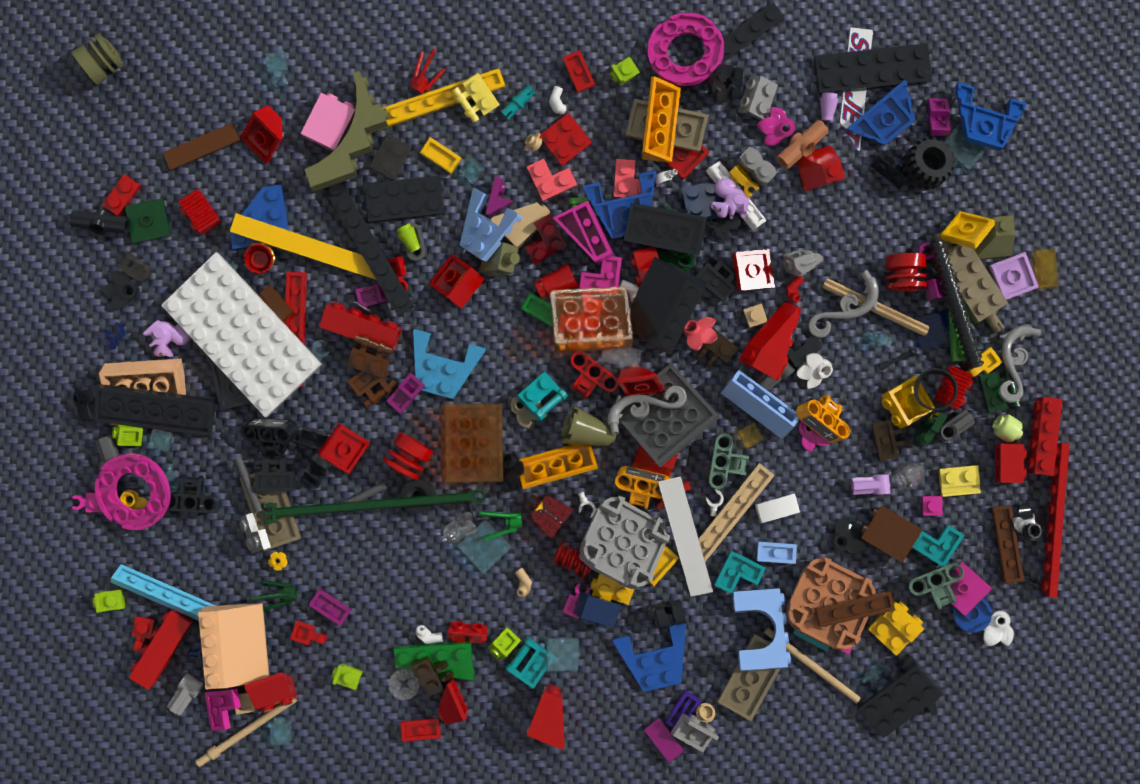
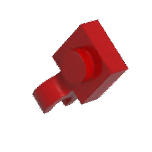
M403 257L389 259L388 262L405 290H408L407 282L403 279V276L407 275Z
M135 617L132 636L137 637L133 651L141 652L146 645V640L152 639L150 637L154 632L156 619Z
M297 620L290 640L310 645L311 640L323 644L326 643L328 635L314 632L315 625Z

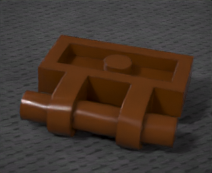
M356 335L354 342L361 344V348L356 346L352 348L347 366L384 378L390 359L383 356L384 353L391 355L393 348L387 346L386 343L372 341L370 337ZM368 347L377 350V354L367 351Z
M388 370L384 378L361 371L347 381L359 397L365 393L369 398L363 401L367 408L373 403H378L381 397L387 393L390 394L393 388L398 385L395 379L389 383L386 382L385 378L390 375ZM380 383L382 388L373 393L371 388Z

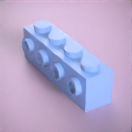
M740 370L734 374L721 392L722 395L781 439L794 428L799 419L793 409Z

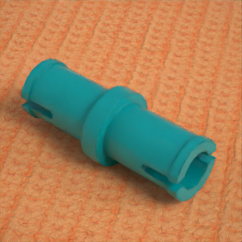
M527 84L517 96L512 97V101L500 112L510 120L520 108L523 109L525 107L524 104L536 94L535 91Z

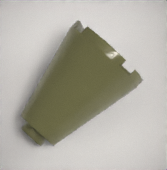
M576 406L570 407L569 410L572 413L571 415H566L561 435L564 436V439H561L562 443L609 446L614 443L616 435L611 434V428L606 423Z

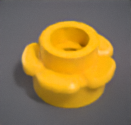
M273 552L268 560L269 566L273 567L276 571L282 570L287 565L286 555L282 552Z

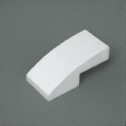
M795 494L755 504L760 523L800 512Z

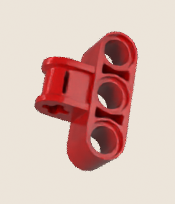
M575 352L572 355L571 364L581 374L570 389L578 391L584 396L585 400L597 385L607 392H613L617 389L619 385L618 379L612 373L583 352ZM577 355L585 358V362L581 366H577L574 363V358ZM598 367L600 375L598 377H591L589 374L590 368ZM608 378L615 380L616 384L612 389H608L604 385L605 380Z

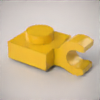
M739 164L729 172L735 183L744 185V193L747 197L750 198L753 195L749 191V187H753L756 191L760 188L757 183L750 179L751 176Z
M989 347L979 354L982 355L981 361H984V364L977 368H969L966 372L972 374L973 377L981 371L988 374L999 366L1002 361L992 347Z

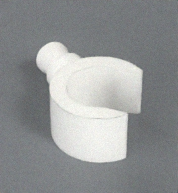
M673 169L657 174L655 178L656 186L666 181H672L674 175H677V170Z
M715 489L717 494L720 495L718 502L712 503L706 497V501L710 505V516H717L718 506L724 500L721 491Z
M581 492L578 494L581 503L579 506V513L581 512L582 507L584 505L589 504L593 507V512L590 516V518H592L595 514L596 507L592 502L587 500V497H585L584 492Z

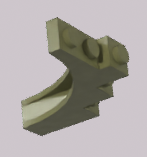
M360 71L353 73L357 103L348 133L330 155L319 163L305 169L310 187L314 192L358 177L356 174L358 166L355 158L373 152L371 145L374 142L370 134L371 132L388 127L386 120L390 118L386 108L382 109L380 103L376 104L373 94L368 93L367 88L370 85L367 76L363 77Z

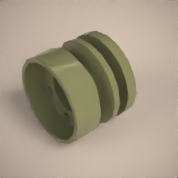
M97 33L94 36L99 44H96L90 38L88 41L92 49L88 50L84 45H80L72 51V54L88 76L99 85L108 78L104 69L108 68L111 72L116 73L117 71L113 63L120 69L124 67V64L114 46L102 37L100 33Z

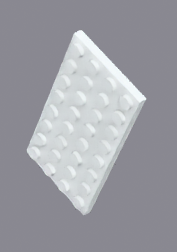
M217 252L161 305L264 417H268L322 365Z

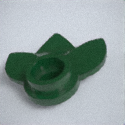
M665 250L657 252L659 259L683 271L690 270L694 265V259L689 253L681 252L676 258ZM685 260L687 264L683 265L681 261Z

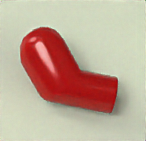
M795 276L786 287L787 298L791 303H798L801 299L798 292V287L804 282L801 276Z

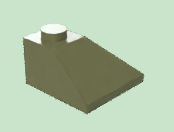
M1013 215L989 218L995 221V225L974 251L980 259L1011 257L1015 240Z

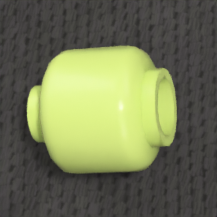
M1009 414L998 416L992 426L994 434L1007 443L1019 440L1023 434L1022 423Z

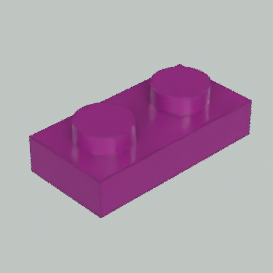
M321 588L309 603L310 607L339 626H342L352 611L350 607Z

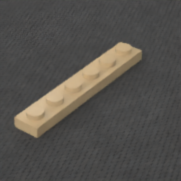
M758 463L698 538L705 562L775 476L760 463Z

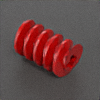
M563 542L560 543L553 557L554 565L561 562L562 569L568 565V572L575 569L576 576L582 572V579L587 577L591 571V568L580 560V554L577 555L576 548L570 552V545L563 548Z

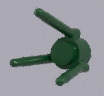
M263 580L262 584L283 587V589H280V593L259 595L249 598V600L272 598L284 600L264 607V612L283 605L293 604V601H297L296 586H291V583Z

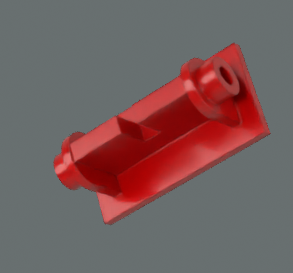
M460 621L450 622L448 639H452L453 642H465L466 636H469L471 643H486L488 625L480 623L467 624Z

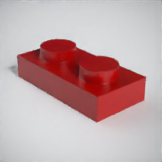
M580 50L562 57L577 93L595 86Z
M124 174L102 205L115 215L121 216L125 206L129 205L142 186Z
M440 718L400 722L402 742L441 738Z

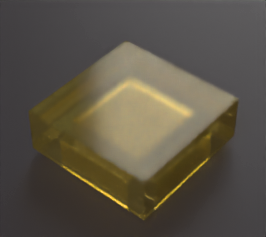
M754 422L737 431L746 449L763 440Z

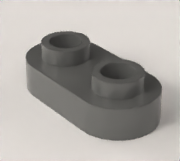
M410 223L411 227L414 226L421 248H419L420 254L414 255L405 246L406 253L412 261L418 262L423 260L426 255L425 243L421 228L415 223Z

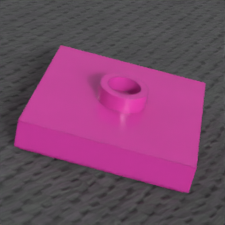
M961 562L959 565L963 568L964 577L959 582L950 585L957 601L956 604H950L963 616H966L992 588L964 562ZM955 568L950 576L957 578L960 576L961 571Z

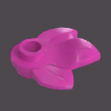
M771 107L770 117L764 118L757 123L759 129L767 134L764 139V144L777 145L784 137L791 136L795 131L793 120L787 118L785 111L777 107ZM784 125H789L787 131L782 130Z
M799 422L798 431L802 435L801 443L806 450L812 452L815 445H830V442L811 428L807 431L805 423Z

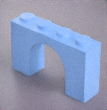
M780 589L733 592L734 613L759 612L766 615L774 626V638L769 646L762 649L738 651L739 672L786 669L788 664H791L790 652H786V644H789L788 632H784V624H787L786 613H782V605H785L784 594L780 593Z

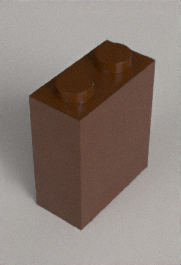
M882 505L879 509L876 507L870 516L873 520L869 525L865 524L860 532L863 535L861 539L902 564L920 536L922 529Z

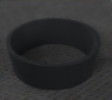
M940 368L928 369L921 373L915 381V398L926 409L933 411L946 409L957 397V382L953 375L946 370ZM930 374H942L953 385V397L943 407H928L919 398V384L923 378Z

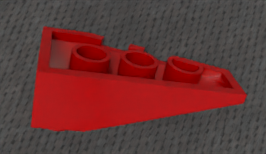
M784 302L748 342L739 361L749 369L778 381L788 363L789 358L787 354L789 347H792L793 341L791 338L793 331L796 330L801 308Z

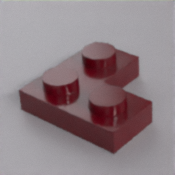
M551 214L534 222L541 238L525 246L534 265L567 246Z

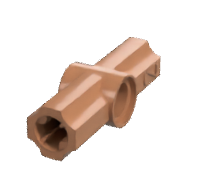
M819 120L815 121L802 134L796 133L792 137L790 145L776 157L777 162L784 169H789L802 156L807 157L811 155L815 145L829 133L828 128Z

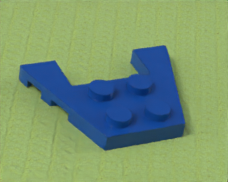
M958 82L955 85V92L964 141L1001 151L1013 132L1015 124L1019 121L1020 115L1026 108L1027 103L1011 98L1007 102L1006 115L972 105L974 87Z
M656 170L638 173L641 194L603 202L600 182L582 186L611 239L625 236L631 203L652 205Z
M672 624L669 628L673 645L638 654L633 653L629 635L612 639L643 692L681 683L686 624L678 626Z

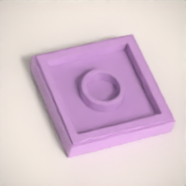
M1026 252L988 266L994 282L1006 300L1039 288Z

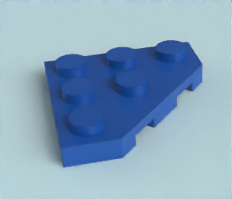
M283 186L262 187L242 215L289 231ZM230 232L233 250L248 248L253 243H262Z

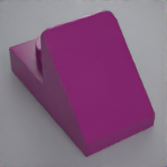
M495 177L486 210L487 217H492L513 205L512 200L500 197V195H504L506 187L503 184V178Z
M940 278L927 281L925 293L928 301L946 297V294H943L944 288H941L942 283L939 282Z

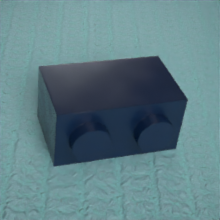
M580 591L573 614L578 616V620L589 624L592 621L596 622V626L604 629L607 626L614 628L621 605L614 601H607Z

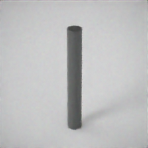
M238 457L234 461L255 513L263 510L243 459Z
M382 482L343 502L363 501L387 489V485L385 482Z

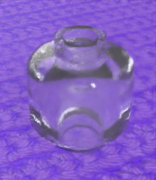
M908 461L896 469L895 480L900 487L912 489L924 481V468L914 461Z

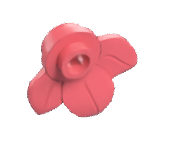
M703 317L699 321H688L683 330L684 335L687 337L688 346L698 351L703 343L711 344L715 342L717 334L712 327L716 320L711 317Z

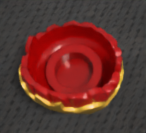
M264 243L251 244L244 254L245 266L253 273H265L272 268L275 261L272 249Z

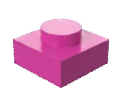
M921 496V515L942 516V496Z

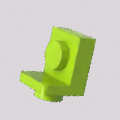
M630 57L617 65H611V72L609 73L615 83L618 82L620 86L640 74Z
M116 424V427L112 428V439H115L118 446H141L142 427Z
M123 589L94 594L93 607L97 613L125 608Z
M507 627L488 648L494 658L502 661L521 640Z
M341 663L332 672L331 678L334 679L332 684H340L356 690L363 671Z

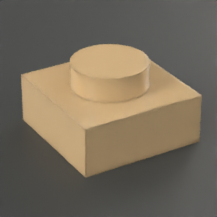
M762 304L743 310L749 328L767 322Z
M247 692L239 693L241 707L235 709L236 715L256 711Z

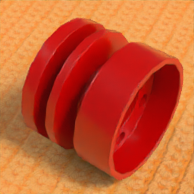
M903 253L885 256V269L894 271V274L886 276V280L895 281L894 283L886 284V290L914 292L927 288V282L918 281L927 278L926 274L918 273V270L926 268V254Z
M398 432L393 443L399 450L388 449L387 452L394 456V458L384 456L383 461L402 476L418 480L420 475L413 471L414 468L423 472L424 469L418 464V461L428 462L434 451L408 435Z

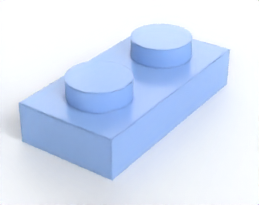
M758 541L756 561L796 564L797 544Z

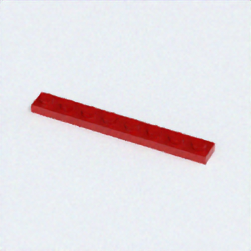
M1070 443L1057 444L1054 476H1052L1053 481L1049 488L1051 504L1048 505V515L1050 517L1049 523L1046 525L1048 541L1044 546L1046 561L1043 563V572L1045 577L1041 584L1043 596L1057 598Z

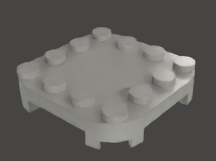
M612 497L603 501L596 509L581 542L579 558L592 570L624 587L637 590L653 579V573L666 543L669 542L670 535H668L667 528L663 523L665 521L662 518H655L627 503L624 497Z

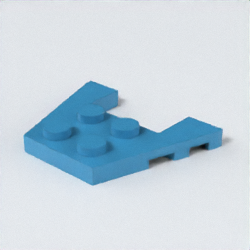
M414 329L415 376L425 384L422 391L454 399L482 355H484L486 348L469 344L465 361L461 363L426 353L431 333Z

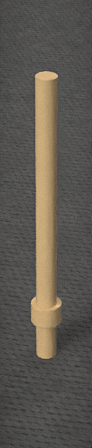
M768 627L764 634L773 640L774 631ZM790 643L786 644V650L853 702H859L861 697L793 645Z
M297 699L292 700L293 703L287 706L277 705L274 707V710L265 713L217 747L213 746L207 750L208 753L196 760V764L198 767H201L211 759L215 760L221 756L224 750L296 703Z

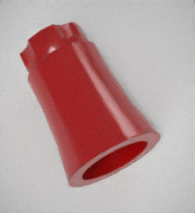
M568 263L542 277L541 280L535 281L536 288L542 299L579 287Z

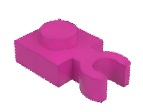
M86 493V498L81 495L72 497V499L80 501V505L73 506L72 509L81 510L86 507V512H102L97 503L95 493Z
M580 583L575 587L576 595L569 594L562 611L577 619L579 617L573 614L580 594ZM587 587L584 593L589 594L590 588Z

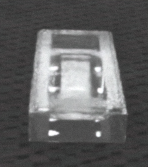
M605 342L601 361L625 367H639L642 350Z

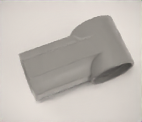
M187 673L179 683L177 692L167 705L169 710L181 716L204 684Z

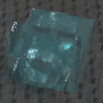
M285 717L274 718L268 724V728L271 731V745H290L292 743L291 720H285Z

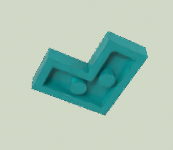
M946 525L937 540L922 531L912 548L939 566L944 567L965 535Z
M730 551L714 585L732 594L740 577L758 585L766 568Z

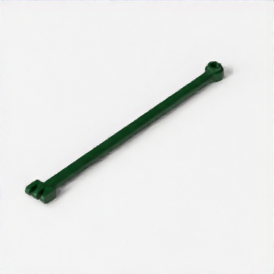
M478 488L472 492L281 508H277V503L262 504V506L271 510L263 512V516L271 515V519H264V523H277L278 517L461 502L481 504L486 500V497L483 496L482 499L478 500L475 495L477 492L482 495L486 493L483 489Z

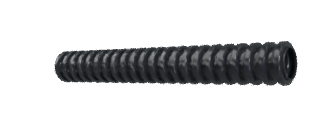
M944 240L929 244L928 248H931L930 254H933L932 260L935 261L933 264L937 267L935 270L939 273L937 276L940 277L941 288H944L943 294H946L945 300L948 301L946 304L950 307L948 310L952 313L950 316L953 317L954 328H957L956 334H959L957 338L961 341L959 344L963 347L961 350L964 351L963 356L966 357L967 368H977L982 366L984 361H981L982 355H979L981 351L977 348L979 345L975 342L977 339L974 338L973 327H970L969 315H966L968 311L964 308L966 305L962 302L964 299L961 298L960 287H957L958 281H955L956 275L953 274L955 271L951 268L953 265L952 263L950 264L949 261L951 259L947 256L949 253L945 250L947 246H944Z

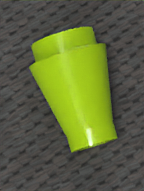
M410 223L396 230L398 233L397 237L409 249L410 253L421 248L414 226L411 227Z

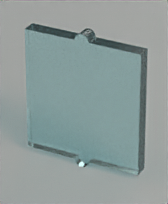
M579 638L547 639V653H545L547 657L546 671H578L580 656Z

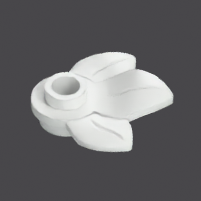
M812 353L806 356V363L798 368L796 375L801 379L807 380V388L810 389L818 386L823 378L829 377L833 368L832 364L828 360L823 359L820 354Z
M996 611L992 614L989 625L983 630V639L986 646H993L1000 641L1006 646L1011 644L1014 632L1009 626L1010 617L1006 612ZM1000 617H1003L1004 622L1002 624H998V619Z

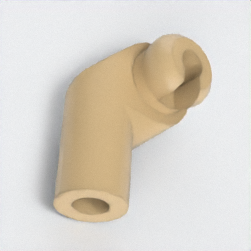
M520 568L515 572V575L520 580L516 592L519 597H525L530 593L532 581L524 569Z

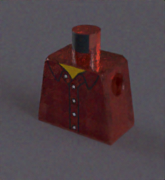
M532 494L526 501L529 506L535 509L530 517L551 539L574 510L572 507L547 494L542 500Z

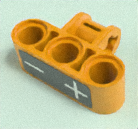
M828 394L823 395L819 401L811 400L797 407V417L828 442L836 443L848 438L850 435L849 426L839 418L842 405L832 401Z
M623 466L617 473L615 484L619 489L631 492L629 504L641 506L648 510L651 497L663 499L658 482L671 478L663 474ZM621 476H626L628 480H624ZM640 481H646L647 484H642Z

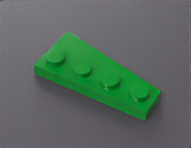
M471 641L394 647L395 668L412 670L410 667L412 662L429 656L433 664L447 661L449 666L438 672V674L451 670L454 673L453 678L471 681L475 679Z

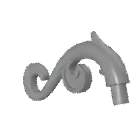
M868 270L861 273L866 285L864 293L868 292L866 301L860 307L850 309L851 303L857 306L858 298L853 294H846L840 301V307L843 312L819 313L810 319L808 328L813 336L823 338L831 330V323L829 321H826L824 329L816 327L817 320L821 318L852 319L864 315L871 308L874 311L877 310L879 288L876 279L872 278Z
M1018 326L1000 335V338L1004 339L1002 343V358L1017 386L1016 394H1010L1007 388L1013 382L1009 380L1001 384L998 392L1001 399L1005 402L1014 403L1023 396V386L1014 366H1022L1028 360V353L1024 348L1013 350L1012 353L1017 356L1014 358L1011 354V346L1019 337L1020 340L1030 336L1040 337L1041 329H1035L1032 326Z
M680 386L669 387L664 395L665 400H668L673 394L678 396V401L671 404L647 395H629L622 399L618 395L616 402L608 413V426L611 428V434H619V418L623 416L620 413L628 405L633 404L630 409L632 416L636 419H641L648 415L649 404L667 409L682 407L687 399L685 390ZM634 403L641 404V406L637 408Z

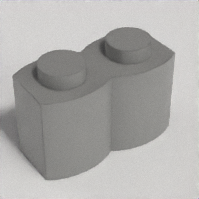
M748 147L737 160L738 164L747 173L751 174L753 180L762 187H765L777 174L774 166L763 160L761 154L752 147Z

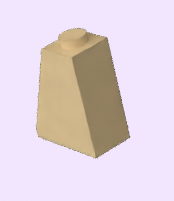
M534 203L513 210L523 216L520 222L516 221L511 227L513 229L511 233L504 236L513 246L519 249L537 232L534 222L551 213L544 204L540 206L538 203ZM505 213L494 216L490 220L499 225Z

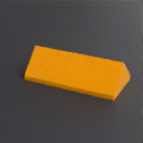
M654 76L651 77L642 159L672 162L681 88Z
M572 444L519 459L524 464V474L520 476L523 489L598 469L591 445Z

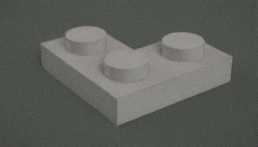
M253 513L240 517V527L246 534V545L252 554L270 548L265 529L258 530Z

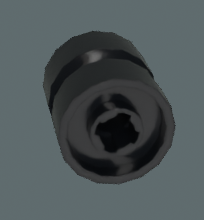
M680 599L670 601L669 605L665 603L654 605L660 630L670 628L672 624L678 626L687 623Z

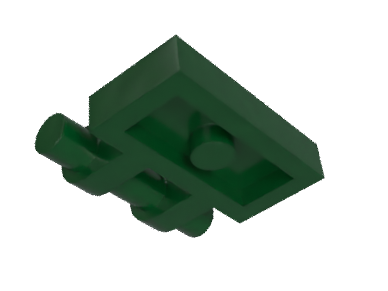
M1007 369L1003 370L1004 378H1000L998 371L978 376L987 413L1008 408L1007 403L1001 399L998 392L1002 383L1009 380L1012 381L1013 384L1008 386V391L1010 394H1016L1017 392L1015 382ZM1019 400L1012 403V406H1020Z
M941 412L928 414L922 422L924 425L922 433H918L915 436L916 443L929 444L935 434L939 432L947 415Z

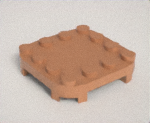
M824 557L812 560L802 570L787 604V622L797 631L836 650L850 649L861 640L860 636L868 617L819 628L814 608L876 594L875 588L869 578H863L832 562V559Z

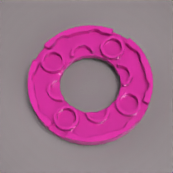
M680 13L670 16V19L659 24L654 29L648 42V58L652 69L662 80L677 86H691L707 80L712 72L715 73L718 70L716 67L721 64L724 56V41L721 32L714 25V22L696 13ZM682 34H692L700 38L705 46L702 59L694 65L686 67L674 64L670 60L667 50L670 42L675 37Z
M136 453L118 455L101 467L99 476L95 481V496L101 511L111 522L115 521L124 529L142 530L157 523L168 510L171 498L168 479L163 470L146 456ZM134 473L145 479V482L148 483L150 487V500L142 509L129 508L119 499L117 483L122 475Z

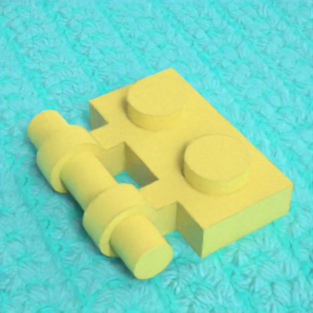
M478 72L462 83L466 88L465 91L461 92L458 87L452 90L455 96L454 99L457 103L461 104L465 110L464 114L473 123L479 120L476 114L479 109L483 115H486L500 105ZM471 95L476 103L472 107L466 100V97Z

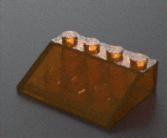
M627 286L550 291L554 353L631 348L633 334Z
M502 404L441 405L442 482L503 481Z

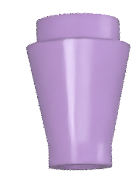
M822 93V97H820L821 120L833 121L839 100L836 93Z

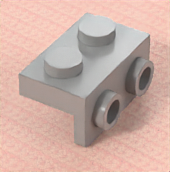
M762 76L750 77L746 83V89L740 101L738 112L741 114L748 113L759 120L767 118L778 85Z
M683 713L671 731L674 737L701 752H704L712 738L715 740L719 738L713 726L708 723L705 725L701 724V720L692 714L689 717Z

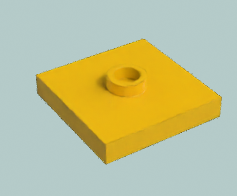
M959 211L941 233L940 237L941 240L976 249L994 227L995 221Z

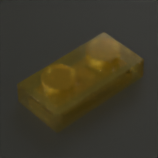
M1055 249L1035 250L1036 281L1039 286L1037 289L1059 287Z

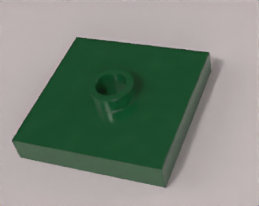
M163 198L125 206L127 217L131 220L130 234L133 244L171 236Z

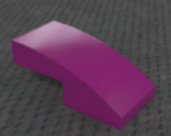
M928 98V120L931 136H950V108L947 98Z
M379 283L355 289L357 302L365 307L388 302Z
M410 372L387 402L402 414L421 392L425 384Z
M660 718L644 730L669 763L685 751Z

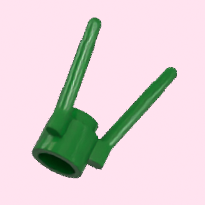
M479 512V515L505 518V527H509L507 530L483 537L484 541L508 533H516V528H521L522 526L521 513Z

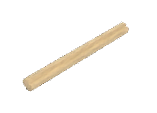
M826 279L822 286L823 289L840 297H844L846 294L855 295L858 298L857 305L859 306L867 299L866 296L830 279ZM877 302L876 311L873 308L870 309V311L923 336L929 330L928 325Z

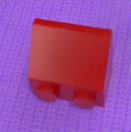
M451 254L428 284L462 309L485 278L471 266Z
M282 672L244 685L255 709L263 711V713L274 710V706L280 704L281 706L290 705L293 703L292 700L298 698L292 676Z

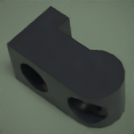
M810 337L797 350L793 351L790 348L787 354L789 363L794 368H797L806 361L807 355L819 352L821 349L820 340L816 337Z

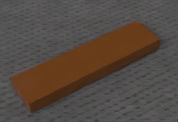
M230 123L163 152L169 169L173 171L241 142L235 125Z
M1012 506L990 507L1003 584L1023 582L1024 576L1017 535L1012 525Z
M885 591L816 607L814 610L818 627L821 628L894 611L895 607L891 591Z

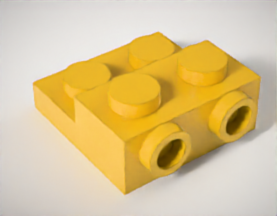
M917 375L881 395L883 407L889 409L892 414V423L895 426H899L900 429L909 426L932 411L921 406L915 398L914 384L918 378ZM920 382L918 387L920 400L926 406L935 408Z
M598 573L597 579L593 578L590 586L593 596L607 601L612 599L629 605L634 589L624 587Z
M893 601L895 610L881 613L867 628L896 656L924 630L921 626L923 622L916 615H909L907 613L909 608L901 601L899 603Z

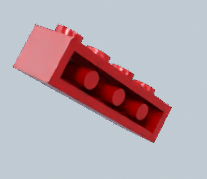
M339 302L329 303L325 306L319 327L354 340L356 335L361 337L367 336L372 341L386 343L387 346L393 348V351L396 350L402 328L398 327L397 323L381 321L380 317L369 314L367 316L361 314L362 311L359 309L351 308L350 310L344 308V305Z
M1036 397L1033 407L1034 419L1031 424L1032 436L1029 442L1030 453L1027 460V473L1054 476L1063 399Z
M175 610L167 611L161 619L163 624L160 629L156 628L150 637L153 640L149 645L146 644L140 653L142 655L139 662L135 661L130 668L132 673L129 678L148 690L155 685L194 623L193 619Z

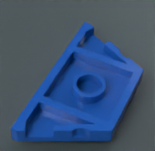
M904 80L847 127V130L886 146L916 121L911 106V98L908 93L907 81Z

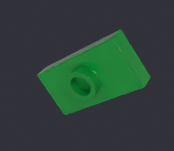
M529 293L521 307L523 311L552 328H555L563 314V311L532 293Z

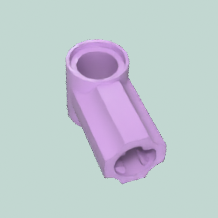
M889 474L851 478L852 495L871 493L873 495L891 494Z

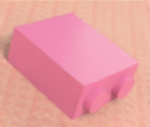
M321 93L301 135L328 150L334 151L350 129L355 114V106L347 101L344 103L337 101L338 98L330 93H327V95Z

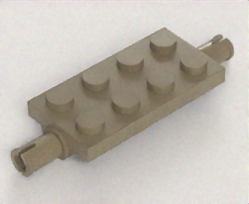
M942 232L932 237L935 242L941 240L940 235ZM945 241L944 246H947L945 250L949 253L947 256L951 259L949 262L953 265L951 268L955 271L953 274L956 275L955 281H958L957 287H960L959 292L962 293L961 298L964 299L962 302L966 305L965 308L975 324L986 320L993 333L996 334L1005 328L996 313L998 309L1008 304L1007 300L973 248L958 244L954 246L950 242Z

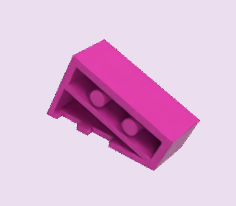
M588 201L553 217L596 263L614 255Z

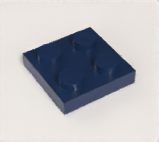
M714 181L681 188L686 213L707 217V220L720 218L715 210L711 209L713 202H724L723 198L719 197L714 190Z

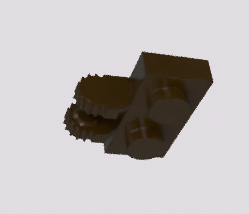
M713 327L712 329L717 334V340L711 344L703 343L705 347L696 357L700 360L710 350L714 355L706 362L705 366L708 368L717 357L727 364L739 349Z
M891 420L871 423L879 461L898 458L897 446L910 444V439L896 442L894 436L895 434L908 432L907 428L893 430Z
M429 656L412 662L410 666L427 697L445 691L446 686L444 682L451 679L454 675L451 670L438 674V672L446 669L449 665L446 660L433 664Z

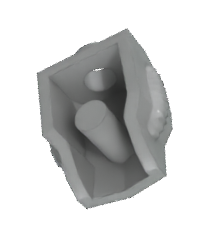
M798 249L783 255L784 268L795 276H803L822 262L823 256L809 250Z

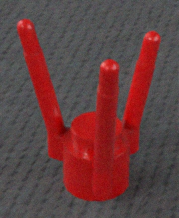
M434 48L428 56L421 73L418 74L424 55L423 51L420 52L413 77L410 81V88L421 94L424 91L429 92L431 86L446 71L443 68L427 83L428 79L424 75L436 51Z

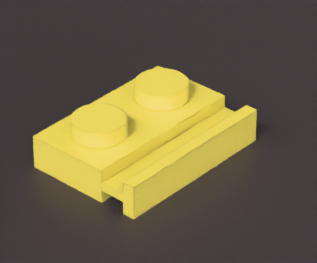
M978 465L938 469L942 497L981 493Z

